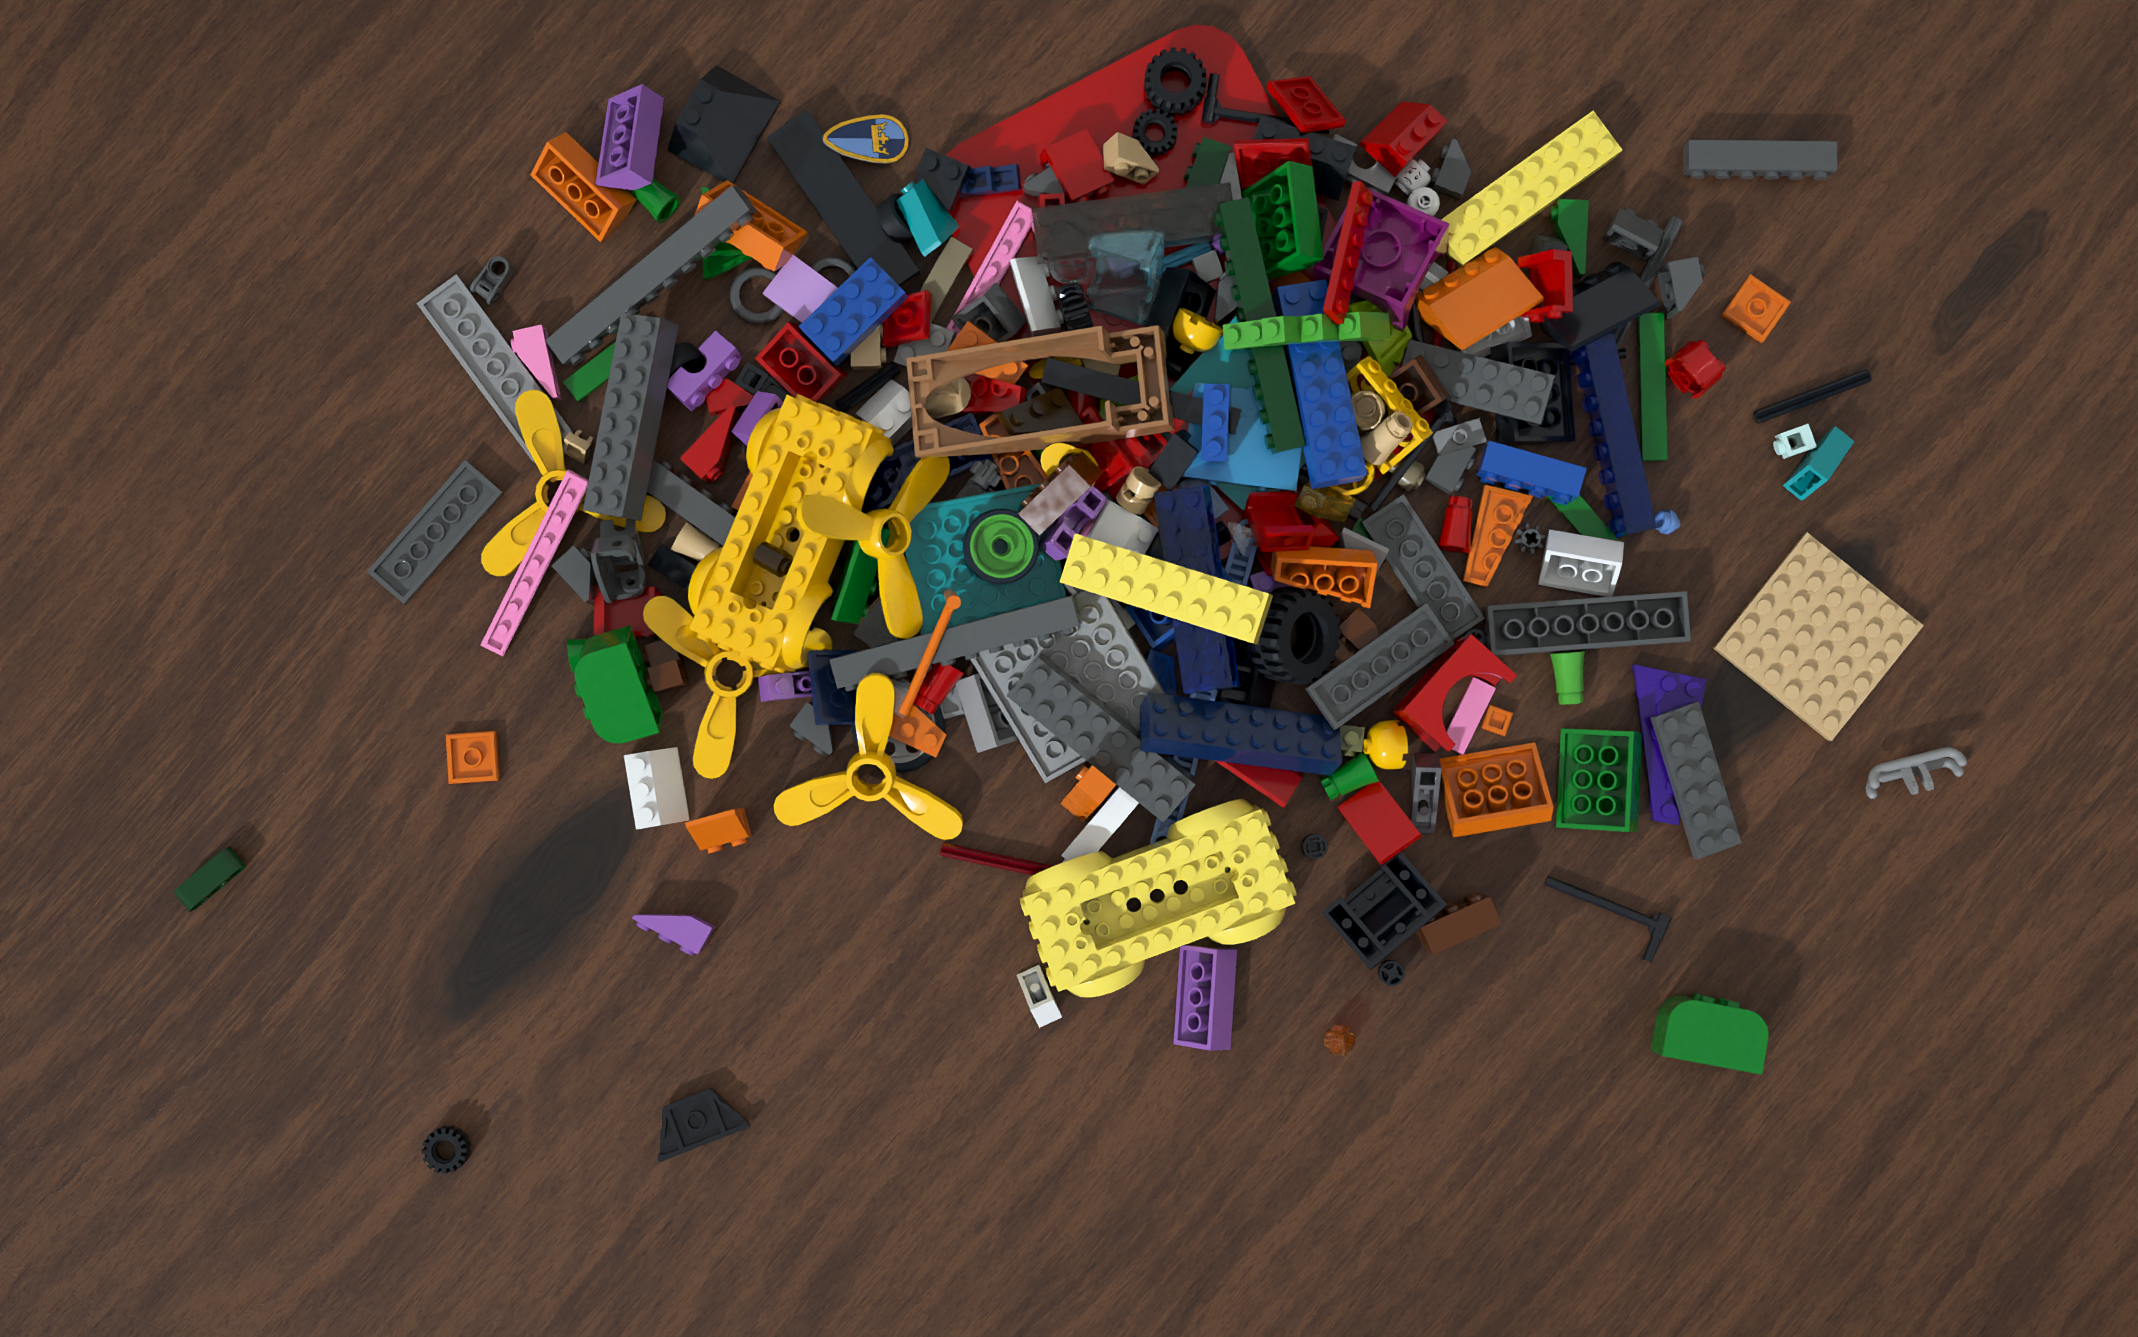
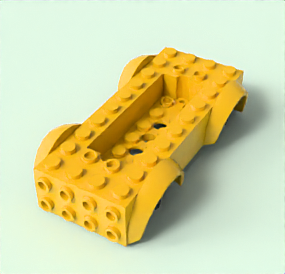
M797 394L796 398L786 395L781 408L771 410L758 421L750 435L746 453L748 468L753 477L723 547L715 549L704 556L694 570L690 580L688 600L695 616L689 629L698 633L697 638L718 644L717 647L729 652H736L739 654V657L748 661L760 663L759 666L771 671L775 670L784 674L785 670L795 672V669L804 666L806 660L802 658V651L808 631L814 629L811 625L815 626L816 624L813 619L820 606L833 593L828 580L845 540L832 539L807 532L798 522L797 505L805 495L818 494L846 503L862 512L867 490L870 491L873 488L869 485L874 486L872 478L886 456H892L894 451L890 443L892 439L884 436V430L865 421H860L846 413L838 412L824 404L816 403ZM794 529H798L800 536L797 541L792 542L790 540V533ZM766 541L792 555L793 561L787 575L777 577L754 564V553L762 542Z

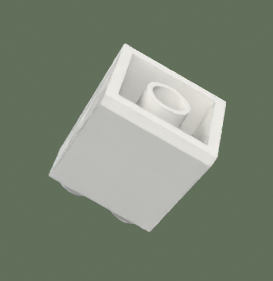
M891 379L856 412V415L862 421L884 430V436L892 439L890 443L893 447L912 428L910 394L903 386Z

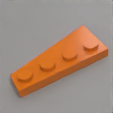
M1489 485L1483 486L1471 538V552L1467 556L1462 582L1488 587L1533 496Z

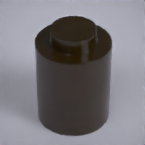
M766 541L757 547L753 556L754 564L777 577L787 575L793 561L792 555Z

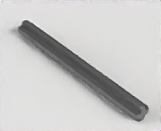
M1672 216L1669 219L1656 252L1650 256L1639 277L1648 289L1653 283L1683 224V221L1677 217ZM1632 321L1611 332L1606 341L1608 348L1617 350L1620 347Z

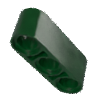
M229 846L184 881L173 893L187 910L191 912L200 907L242 872L247 865Z

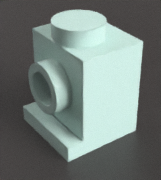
M1809 424L1780 433L1775 436L1776 441L1773 442L1776 454L1782 455L1783 459L1817 447ZM1788 439L1794 442L1793 448L1790 447Z

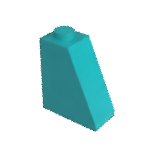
M922 179L917 184L911 181L901 189L903 195L896 201L921 253L925 257L940 246L960 226Z
M1834 426L1816 443L1817 447L1807 454L1783 486L1803 501L1829 480L1855 441Z

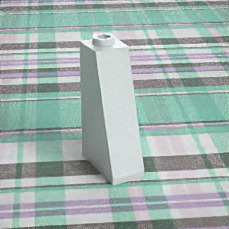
M1118 786L1062 853L1061 856L1065 858L1063 862L1098 852L1139 802Z

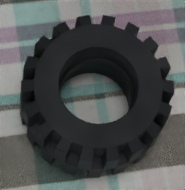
M1172 47L1170 52H1167L1166 49L1160 51V55H1155L1152 58V62L1148 63L1145 72L1144 91H1146L1147 100L1151 101V106L1154 109L1158 107L1163 113L1164 111L1170 112L1169 116H1175V113H1179L1182 116L1185 115L1187 110L1189 112L1193 111L1195 105L1200 104L1205 93L1207 78L1206 69L1202 67L1203 62L1201 59L1196 60V54L1192 51L1190 54H1187V49L1181 48V52L1176 51V47ZM1170 71H1178L1187 76L1190 86L1181 93H1171L1162 86L1161 78Z

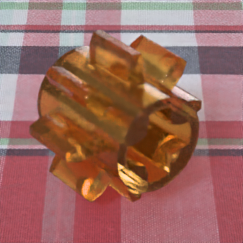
M1333 1024L1332 1030L1330 1029L1325 1033L1324 1044L1327 1048H1330V1054L1347 1056V1051H1351L1354 1048L1355 1036L1352 1032H1349L1350 1027Z

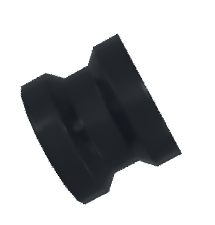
M1385 960L1378 966V977L1385 984L1395 986L1404 979V968L1395 960Z

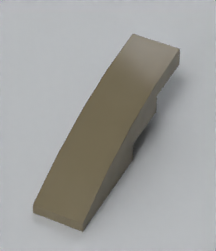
M953 237L949 239L920 290H928L931 293L930 322L932 323L947 301L948 295L958 280L962 268L973 252L972 248Z

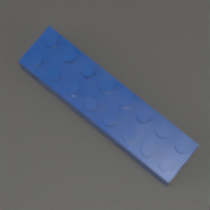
M1326 279L1277 287L1271 295L1276 317L1325 314L1323 307L1328 290ZM1339 341L1283 345L1306 445L1303 447L1311 489L1361 481L1367 475Z

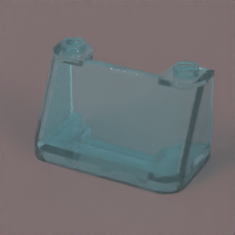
M1157 228L1099 232L1096 237H1091L1088 251H1091V257L1097 258L1096 280L1094 284H1089L1086 292V298H1089V309L1145 326L1162 280L1166 231Z

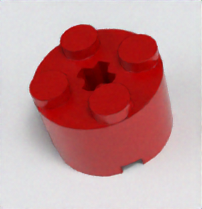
M1701 339L1697 342L1688 341L1665 361V366L1669 365L1670 370L1667 371V375L1672 383L1684 394L1687 391L1692 393L1691 398L1694 399L1702 396L1722 378V372L1726 370L1724 363L1714 357L1710 352L1708 344Z

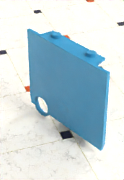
M1196 382L1192 396L1203 399L1204 383ZM1232 387L1231 407L1241 409L1242 412L1236 434L1229 433V461H1201L1202 425L1188 423L1187 432L1192 435L1188 442L1198 449V454L1183 477L1198 478L1199 480L1208 481L1209 485L1216 486L1218 483L1256 487L1257 491L1267 492V489L1297 490L1302 448L1272 454L1271 449H1267L1264 439L1267 430L1265 424L1262 425L1260 422L1259 410H1262L1260 400L1255 399L1253 387H1247V389Z

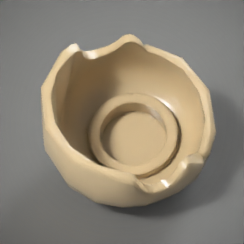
M1369 390L1359 391L1351 397L1357 426L1363 431L1374 429L1383 420L1385 414V403L1382 398Z

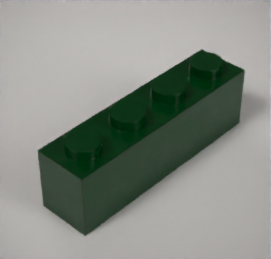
M1203 137L1201 144L1196 143L1192 153V157L1196 158L1193 167H1187L1183 179L1187 181L1185 190H1179L1175 203L1179 204L1177 212H1171L1167 226L1171 227L1169 235L1194 244L1198 243L1232 146Z

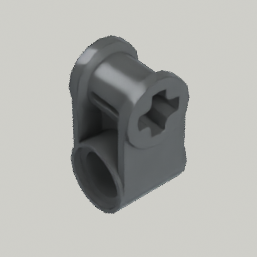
M501 256L491 258L482 272L472 282L470 291L478 293L485 298L487 304H495L515 274L513 264ZM500 264H505V272L497 275V267Z

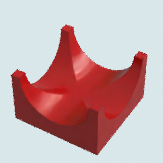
M1472 634L1455 639V644L1437 659L1390 712L1433 752H1436L1440 747L1449 752L1456 745L1444 727L1442 709L1447 693L1457 681L1465 676L1480 678L1495 686L1501 678L1511 683L1517 677L1508 666Z

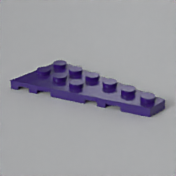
M1633 664L1632 671L1635 677V694L1638 701L1640 733H1642V749L1645 756V773L1648 779L1651 820L1678 825L1680 813L1650 717L1694 701L1699 702L1700 707H1702L1707 679Z

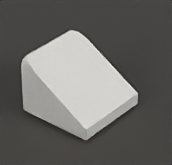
M1215 250L1192 259V265L1196 274L1205 282L1217 279L1223 274Z

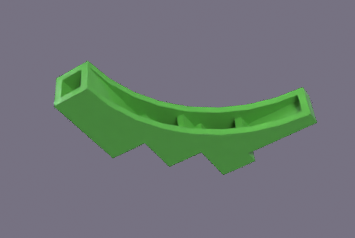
M1360 311L1346 313L1344 324L1336 325L1326 314L1278 316L1224 324V349L1236 350L1301 343L1389 339V313Z

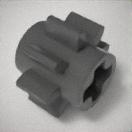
M984 459L982 463L976 461L970 469L974 473L971 480L985 490L989 485L992 488L996 487L1002 478L997 475L1000 468L988 459Z
M1525 524L1524 532L1519 529L1515 531L1519 537L1513 541V544H1519L1521 547L1519 549L1520 553L1526 549L1532 555L1535 552L1534 547L1538 549L1544 547L1540 541L1546 536L1540 535L1538 532L1540 526L1530 529V525ZM1531 534L1533 536L1531 539L1533 542L1527 544V538L1525 536Z

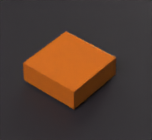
M1488 705L1480 728L1505 736L1513 713Z

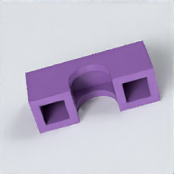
M714 331L698 348L705 359H707L705 368L698 373H689L680 367L668 380L667 389L690 411L700 406L705 401L706 396L722 383L723 378L730 371L737 368L740 360L743 358L736 347L717 331Z
M1092 485L1051 524L1039 541V547L1055 561L1067 558L1075 533L1078 534L1088 521L1096 518L1108 498Z

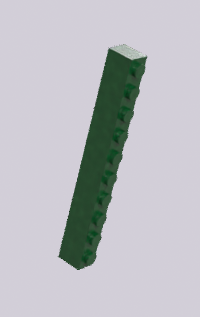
M1249 197L1220 203L1215 208L1216 211L1213 212L1216 227L1220 226L1222 236L1219 237L1221 251H1225L1227 256L1225 270L1227 276L1232 278L1231 296L1233 301H1237L1239 311H1236L1237 322L1276 317ZM1283 345L1245 348L1244 350H1248L1250 360L1247 361L1250 375H1254L1256 385H1253L1254 396L1256 400H1260L1262 410H1259L1260 422L1262 425L1265 424L1267 434L1264 435L1267 449H1271L1272 454L1306 446Z

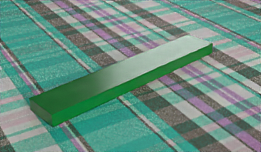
M1645 313L1637 317L1641 461H1667L1664 313Z

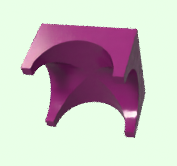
M1367 188L1373 195V203L1369 210L1368 224L1364 232L1363 246L1360 250L1358 268L1355 272L1354 286L1351 293L1371 302L1384 313H1389L1394 329L1403 332L1407 325L1414 299L1428 270L1438 256L1444 258L1448 250L1450 224ZM1346 208L1323 248L1324 259L1313 266V281L1326 279L1327 287L1329 286Z

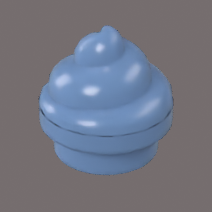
M1672 510L1659 511L1654 518V527L1662 534L1672 533L1681 525L1677 514Z

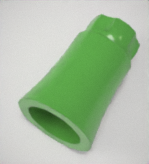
M1584 650L1550 653L1556 681V693H1558V701L1561 705L1583 703Z

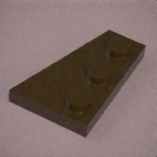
M1061 387L1006 409L998 415L1010 436L1084 425Z

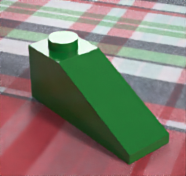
M1559 199L1554 206H1551L1550 221H1554L1553 229L1557 238L1568 246L1567 251H1572V272L1575 279H1580L1585 275L1589 200Z

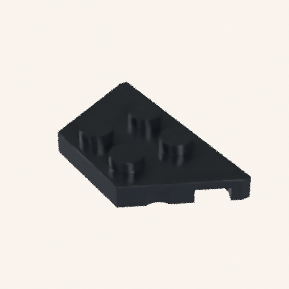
M712 1088L665 1105L662 1111L663 1121L660 1132L661 1142L658 1161L660 1163L750 1127V1123Z

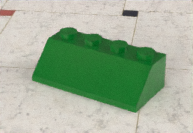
M883 524L881 530V540L884 547L888 543L890 535L889 526ZM852 540L830 607L831 619L835 621L859 624L861 617L866 618L870 605L866 603L868 595L874 594L877 580H874L876 571H878V559L864 553L859 546L858 540Z

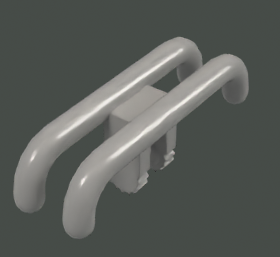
M1945 747L1878 764L1869 772L1865 787L1867 796L1870 799H1875L1878 795L1876 789L1879 788L1880 783L1903 778L1911 795L1918 794L1919 788L1914 777L1915 774L1919 777L1925 790H1933L1934 784L1928 771L1946 767L1951 769L1955 776L1961 777L1964 774L1962 766L1967 764V759L1959 750Z

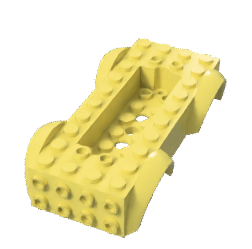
M1245 799L1229 801L1188 816L1170 825L1166 839L1115 858H1111L1103 851L1093 852L1055 865L1031 876L1027 880L1025 889L1022 890L1023 897L1019 899L1024 915H1030L1031 921L1028 923L1034 940L1038 938L1040 944L1037 945V950L1042 963H1048L1049 967L1045 969L1051 987L1056 985L1058 992L1067 989L1079 997L1102 996L1119 990L1133 982L1141 974L1145 959L1204 937H1209L1216 943L1233 945L1257 939L1275 929L1282 922L1286 908L1295 904L1293 897L1297 896L1292 881L1290 882L1289 878H1286L1284 874L1288 872V868L1284 858H1281V855H1277L1276 850L1280 849L1275 834L1273 835L1272 831L1269 832L1267 826H1270L1271 822L1267 812L1263 808L1260 809L1256 804L1252 805ZM1183 880L1188 884V889L1184 894L1175 893L1173 886L1176 881ZM1154 889H1161L1164 892V897L1160 902H1153L1150 899V893ZM1133 897L1141 901V907L1136 912L1129 911L1126 906L1127 901Z

